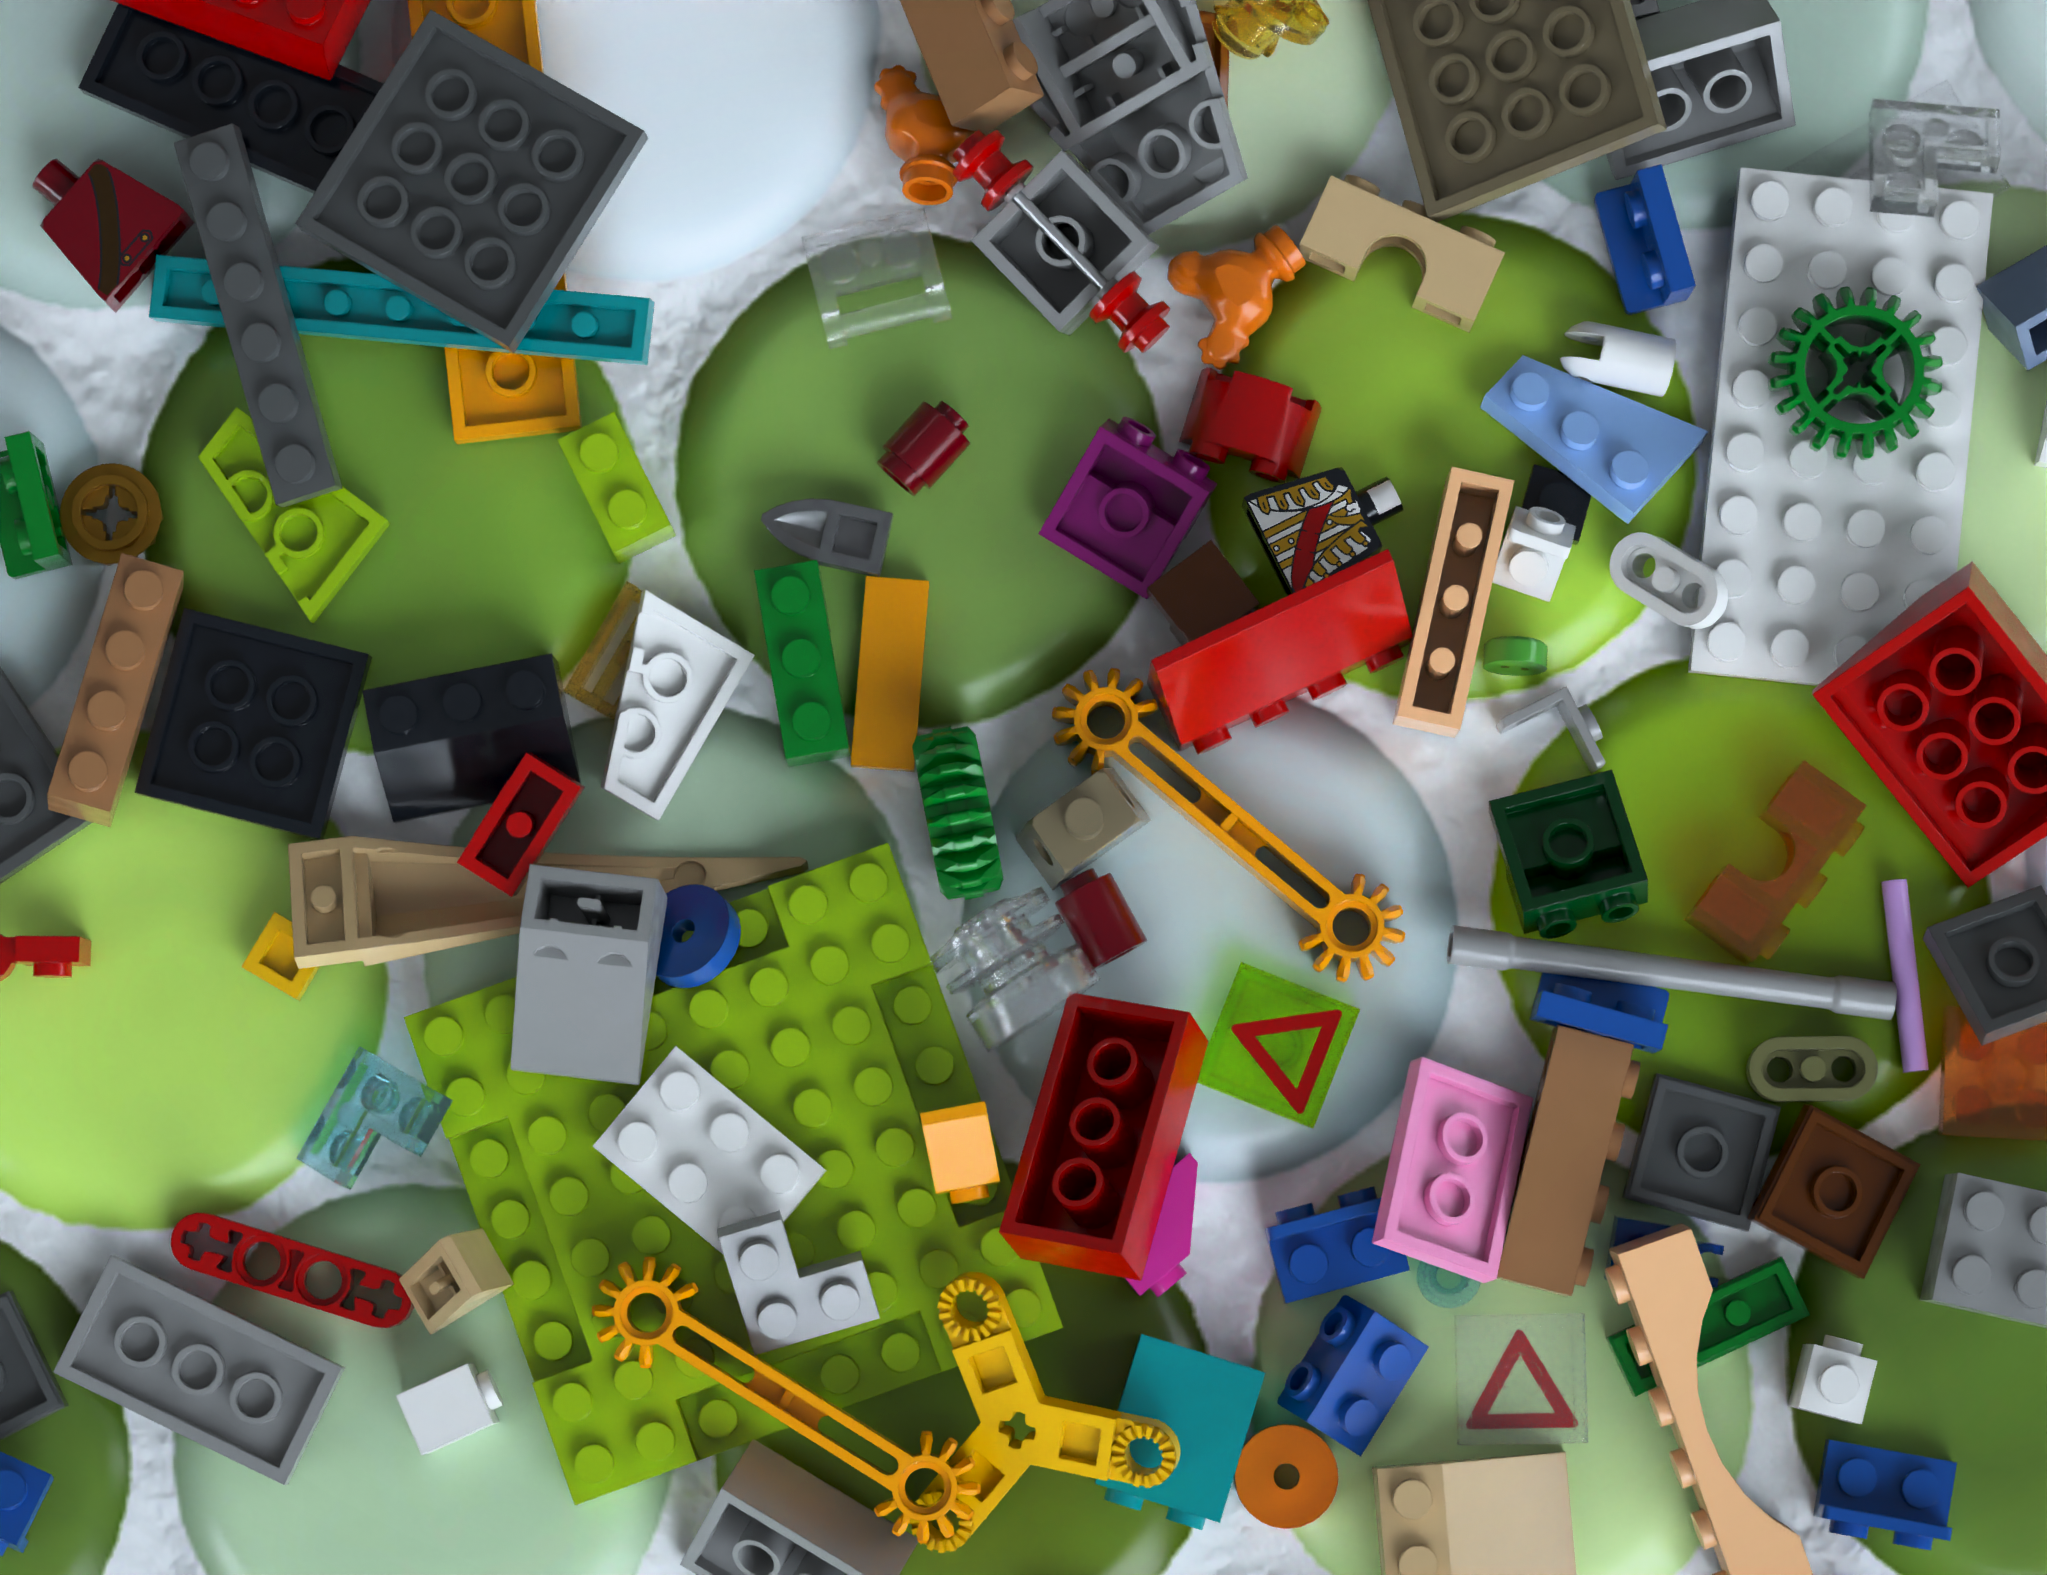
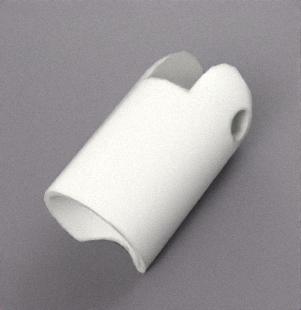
M1583 321L1573 325L1564 333V336L1574 341L1602 346L1599 361L1572 356L1560 358L1564 370L1572 377L1659 397L1665 395L1675 363V339L1590 321Z

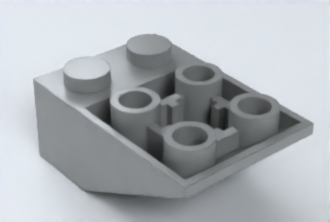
M530 864L519 933L511 1070L632 1085L640 1084L668 899L658 879Z

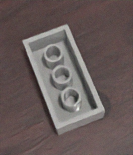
M1963 1173L1946 1174L1920 1300L2047 1328V1192Z

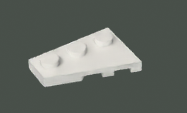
M642 590L601 788L651 818L659 820L755 655L647 590Z

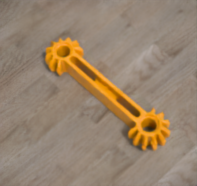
M1111 668L1109 670L1107 687L1099 688L1097 677L1093 670H1088L1083 673L1084 685L1088 691L1087 694H1082L1075 686L1066 684L1063 687L1062 694L1076 709L1062 706L1054 707L1052 719L1061 723L1074 724V726L1054 734V742L1057 746H1064L1074 741L1079 743L1071 751L1068 763L1076 767L1083 761L1087 753L1094 755L1091 764V775L1104 768L1105 757H1113L1317 929V934L1306 936L1298 942L1300 951H1309L1320 945L1324 950L1312 965L1316 972L1319 973L1324 970L1330 960L1334 958L1339 961L1335 973L1337 982L1345 983L1347 981L1351 962H1356L1359 975L1364 981H1367L1374 977L1373 967L1368 955L1371 954L1380 964L1389 967L1395 961L1393 954L1380 944V941L1397 944L1402 943L1405 939V932L1384 926L1385 922L1395 920L1403 914L1402 907L1400 905H1392L1381 911L1377 906L1386 897L1389 888L1384 884H1380L1375 888L1370 898L1362 895L1366 883L1365 875L1355 874L1351 882L1350 894H1344L1138 721L1139 718L1151 715L1158 708L1155 699H1147L1136 704L1133 703V700L1140 694L1144 685L1139 678L1132 680L1124 692L1117 689L1120 681L1119 669ZM1103 706L1116 709L1124 720L1122 731L1117 736L1109 739L1095 736L1087 725L1090 713ZM1134 743L1142 744L1201 794L1200 799L1195 803L1189 802L1133 755L1129 750V746ZM1261 847H1265L1321 894L1326 900V907H1314L1255 857L1256 851ZM1353 911L1365 919L1368 925V935L1364 942L1351 946L1343 944L1336 938L1333 932V920L1339 913Z
M645 1257L642 1265L643 1280L638 1281L633 1267L629 1262H623L618 1265V1270L627 1287L622 1289L607 1279L602 1280L599 1284V1289L603 1293L615 1298L616 1301L614 1306L606 1304L592 1306L593 1316L599 1318L613 1316L615 1325L600 1330L597 1333V1338L601 1343L611 1340L619 1333L625 1338L616 1349L615 1359L620 1362L624 1361L630 1355L634 1345H640V1367L650 1368L653 1363V1345L658 1344L892 1491L893 1497L876 1505L874 1512L877 1517H882L899 1508L902 1514L892 1527V1533L896 1536H901L905 1532L910 1519L919 1521L916 1534L917 1541L919 1543H927L930 1535L928 1521L936 1519L941 1533L945 1538H949L955 1534L953 1524L946 1516L949 1510H952L962 1519L970 1520L974 1511L967 1504L957 1500L956 1496L957 1494L977 1495L980 1493L981 1486L980 1483L974 1481L957 1482L956 1476L970 1471L975 1467V1461L972 1456H968L952 1466L947 1460L955 1452L958 1445L956 1439L949 1437L944 1442L939 1455L931 1453L933 1443L932 1431L923 1430L920 1436L921 1453L912 1454L765 1360L754 1355L749 1350L682 1309L680 1300L694 1296L699 1291V1288L695 1282L684 1285L676 1292L671 1288V1285L679 1277L682 1270L676 1263L671 1264L666 1269L662 1280L659 1281L655 1280L657 1271L656 1258ZM643 1293H651L658 1296L666 1308L665 1321L655 1331L639 1329L634 1325L630 1317L632 1302ZM680 1326H686L754 1369L753 1379L748 1383H744L677 1340L676 1330ZM824 1416H829L896 1458L898 1462L897 1469L893 1472H885L820 1431L818 1428L819 1420ZM920 1468H929L936 1471L944 1482L942 1496L936 1502L929 1505H921L912 1501L905 1488L909 1475Z

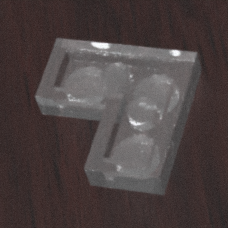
M1873 99L1869 112L1870 212L1934 217L1938 203L1937 169L1996 174L2001 158L2000 109Z

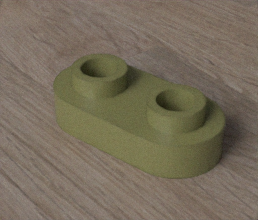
M1775 1037L1760 1043L1753 1049L1747 1061L1746 1075L1755 1093L1768 1101L1844 1102L1860 1098L1870 1091L1877 1079L1878 1062L1873 1050L1865 1042L1855 1037ZM1838 1057L1847 1059L1853 1067V1074L1846 1082L1837 1080L1831 1071L1832 1063ZM1773 1058L1784 1060L1789 1067V1075L1783 1082L1773 1081L1767 1073L1768 1063Z

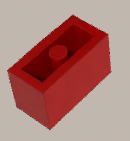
M526 753L473 834L474 836L457 863L511 897L516 896L528 879L530 864L536 865L585 789V786L533 753Z

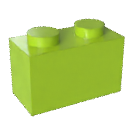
M615 412L557 439L619 564L676 536Z

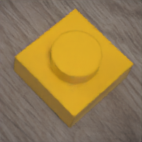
M276 912L271 916L241 966L299 1001L320 968L318 966L298 969L294 958L292 921Z

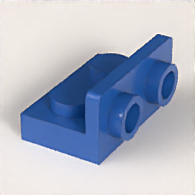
M1662 164L1637 170L1629 185L1598 192L1594 198V204L1625 313L1633 315L1686 301L1696 287Z
M1542 972L1529 1020L1554 1027L1560 1025L1634 1045V1049L1653 1054L1662 1050L1668 1024L1662 1022L1669 1000V993L1665 989L1652 986Z
M1374 1186L1337 1196L1340 1209L1315 1215L1312 1203L1275 1212L1278 1225L1266 1228L1265 1233L1284 1304L1410 1270L1406 1255L1372 1243L1381 1198H1377Z
M1825 1439L1813 1516L1830 1519L1828 1532L1867 1539L1870 1526L1894 1531L1892 1544L1931 1550L1933 1538L1951 1540L1952 1528L1947 1527L1957 1462Z

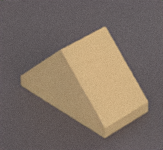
M483 1228L451 1234L438 1240L399 1278L400 1283L430 1335L448 1326L514 1284Z

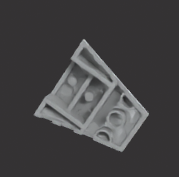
M1049 0L1038 8L1013 19L1021 42L1029 48L1036 59L1038 72L1035 75L1044 94L1042 98L1031 104L1030 107L1051 129L1048 134L1064 152L1070 150L1089 171L1088 173L1148 235L1248 179L1196 0Z

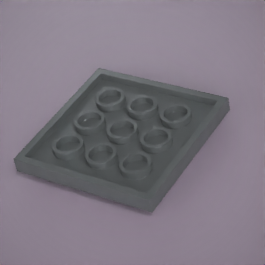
M430 9L295 224L301 231L514 353L645 145L648 136L641 128Z

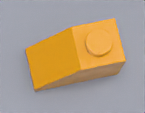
M985 1101L920 1113L935 1193L937 1195L949 1193L951 1204L989 1198L988 1185L1001 1182Z

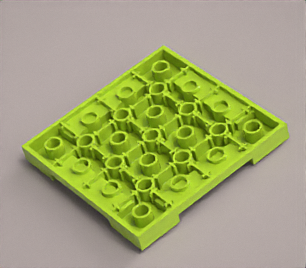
M889 843L769 885L768 889L729 902L738 914L741 936L737 951L727 967L712 980L692 988L672 987L661 981L657 976L655 978L639 1085L511 1070L517 977L404 1017L445 1137L450 1141L478 1224L485 1231L514 1283L502 1292L534 1380L532 1385L574 1505L751 1442L753 1439L756 1440L789 1428L786 1424L658 1344L653 1345L652 1366L650 1368H641L639 1364L640 1345L635 1344L630 1355L620 1362L614 1358V1354L625 1338L620 1333L603 1343L597 1338V1333L600 1330L615 1325L613 1316L600 1318L593 1316L592 1306L598 1304L614 1306L616 1301L615 1298L603 1293L599 1289V1284L602 1280L607 1279L622 1289L627 1287L618 1270V1265L623 1262H629L633 1267L638 1281L643 1280L642 1265L644 1258L649 1256L656 1258L657 1271L655 1280L661 1281L666 1269L673 1263L682 1268L679 1277L671 1285L675 1292L686 1284L692 1282L697 1284L699 1291L694 1296L680 1300L683 1310L754 1354L724 1255L593 1147L675 1046L827 1170L784 1222L797 1268L800 1269L861 1251L878 1307L879 1319L757 1354L758 1357L841 1409L957 1367V1362L952 1353L953 1346L943 1326L942 1319L939 1320L938 1314L940 1312L937 1306L940 1295L945 1287L955 1277L966 1272L984 1273L998 1282L1005 1293L1024 1342L1063 1328L1040 1262L1020 1259L999 1233L1012 1184L992 1129L991 1134L1001 1183L988 1185L990 1197L951 1204L949 1193L938 1195L935 1193L920 1113L982 1101ZM686 931L682 936V942L687 941L694 931ZM966 1290L965 1292H960L956 1301L960 1314L973 1322L986 1320L989 1308L986 1306L988 1302L982 1299L984 1296L981 1294L977 1295V1291L969 1292V1290ZM643 1293L632 1302L630 1317L634 1325L639 1329L655 1331L665 1321L666 1308L658 1296L651 1293ZM680 1326L676 1330V1338L683 1345L744 1383H748L753 1379L754 1369L686 1326Z

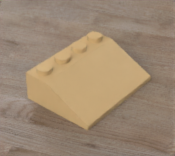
M1566 1452L1372 1467L1381 1575H1576Z

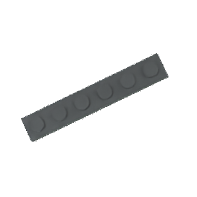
M231 123L174 142L275 503L278 506L287 507L342 489L241 129Z

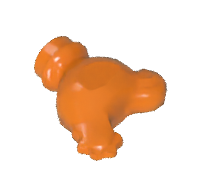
M901 65L885 68L879 75L880 80L874 84V90L881 95L880 105L886 111L885 138L889 148L900 159L905 161L899 171L900 179L903 182L902 192L906 198L918 204L937 205L944 203L952 197L953 187L958 181L952 175L955 169L953 164L957 162L953 158V154L976 131L952 126L940 96L921 92L916 87L917 76L915 72L907 71Z
M1274 225L1264 234L1258 232L1253 239L1254 251L1251 253L1226 249L1203 256L1197 251H1186L1170 261L1167 280L1174 290L1183 295L1201 300L1215 320L1208 337L1202 338L1198 342V347L1202 351L1201 360L1204 364H1212L1218 370L1224 369L1228 363L1238 364L1240 362L1239 353L1249 345V337L1267 322L1272 313V284L1274 279L1286 282L1295 279L1294 274L1306 265L1305 259L1297 246L1277 225Z

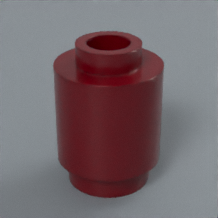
M923 401L883 445L886 453L877 461V464L901 488L915 496L923 486L930 489L970 445L968 439L963 435L969 425L945 402L940 401L934 408Z

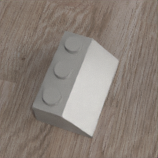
M1700 0L1636 20L1667 130L1610 152L1606 156L1614 178L1619 180L1635 175L1637 170L1660 164L1662 166L1795 126L1781 21L1768 0Z
M753 1439L721 1488L680 1565L696 1575H899L918 1541L917 1537L907 1531L901 1536H896L892 1533L894 1525L892 1521L884 1517H877L874 1511Z

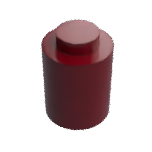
M1091 868L1060 885L1065 896L1055 902V905L1091 971L1109 964L1148 941L1111 873L1098 877L1094 868Z

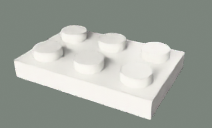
M677 1046L674 1047L593 1145L596 1150L722 1254L717 1233L718 1228L779 1210L783 1222H785L827 1171Z

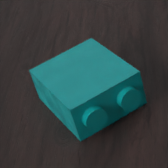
M1140 1334L1117 1411L1154 1418L1167 1424L1179 1440L1180 1460L1172 1474L1162 1484L1152 1486L1151 1488H1145V1486H1139L1138 1488L1133 1486V1484L1111 1479L1107 1481L1095 1479V1484L1107 1487L1104 1500L1141 1511L1144 1499L1169 1507L1165 1519L1199 1530H1203L1206 1519L1220 1523L1266 1372ZM1137 1437L1130 1442V1453L1136 1463L1146 1468H1154L1161 1465L1163 1460L1161 1454L1163 1451L1159 1450V1444H1155L1153 1442L1154 1439L1150 1438L1148 1440L1145 1439L1146 1437H1142V1439Z

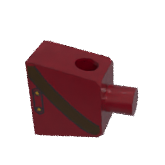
M53 159L39 172L32 185L36 191L54 205V208L43 219L40 226L98 296L114 312L121 308L155 269L156 255L166 256L194 224L186 211L177 203L100 159L94 161L81 177H78L60 160Z

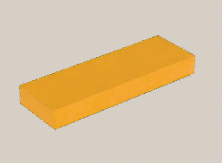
M866 576L851 767L915 772L912 746L916 736H918L929 581Z

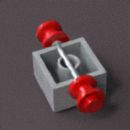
M981 130L970 135L953 154V158L958 164L953 170L952 175L959 182L974 178L985 190L981 205L988 212L1000 206L1004 201L1007 203L971 241L1059 332L1070 336L1088 317L1095 323L1110 319L1122 331L1117 346L1124 353L1130 351L1135 346L1142 353L1150 349L1170 328L1164 320L1170 311V307L1164 301L1149 305L1137 293L1142 278L1135 271L1160 246L1066 152L1061 150L1025 186L1024 182L1034 167L1026 159L1013 164L1001 152L1005 137L999 130H995L987 136Z

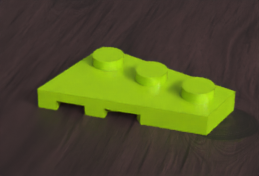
M238 407L234 409L198 456L240 520L262 549L268 561L288 587L307 618L314 624L388 528L390 522L343 486L342 489L287 507L276 505L252 418Z

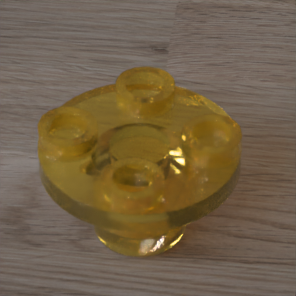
M1229 0L1225 5L1213 6L1217 13L1212 23L1216 37L1231 53L1248 60L1257 59L1262 54L1269 58L1275 51L1279 36L1300 45L1314 44L1325 32L1329 24V19L1317 0Z

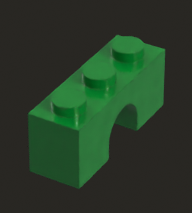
M812 560L754 570L785 758L789 767L851 757L848 730L836 671L831 630L818 561Z

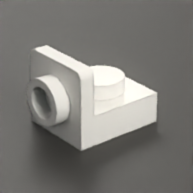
M1515 506L1498 554L1492 583L1550 602L1565 559L1568 558L1576 526L1566 523L1563 516L1547 508L1531 507L1527 510Z

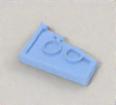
M1524 355L1485 394L1480 405L1482 410L1627 524L1631 522L1699 448L1709 432L1588 381L1572 377L1566 372Z

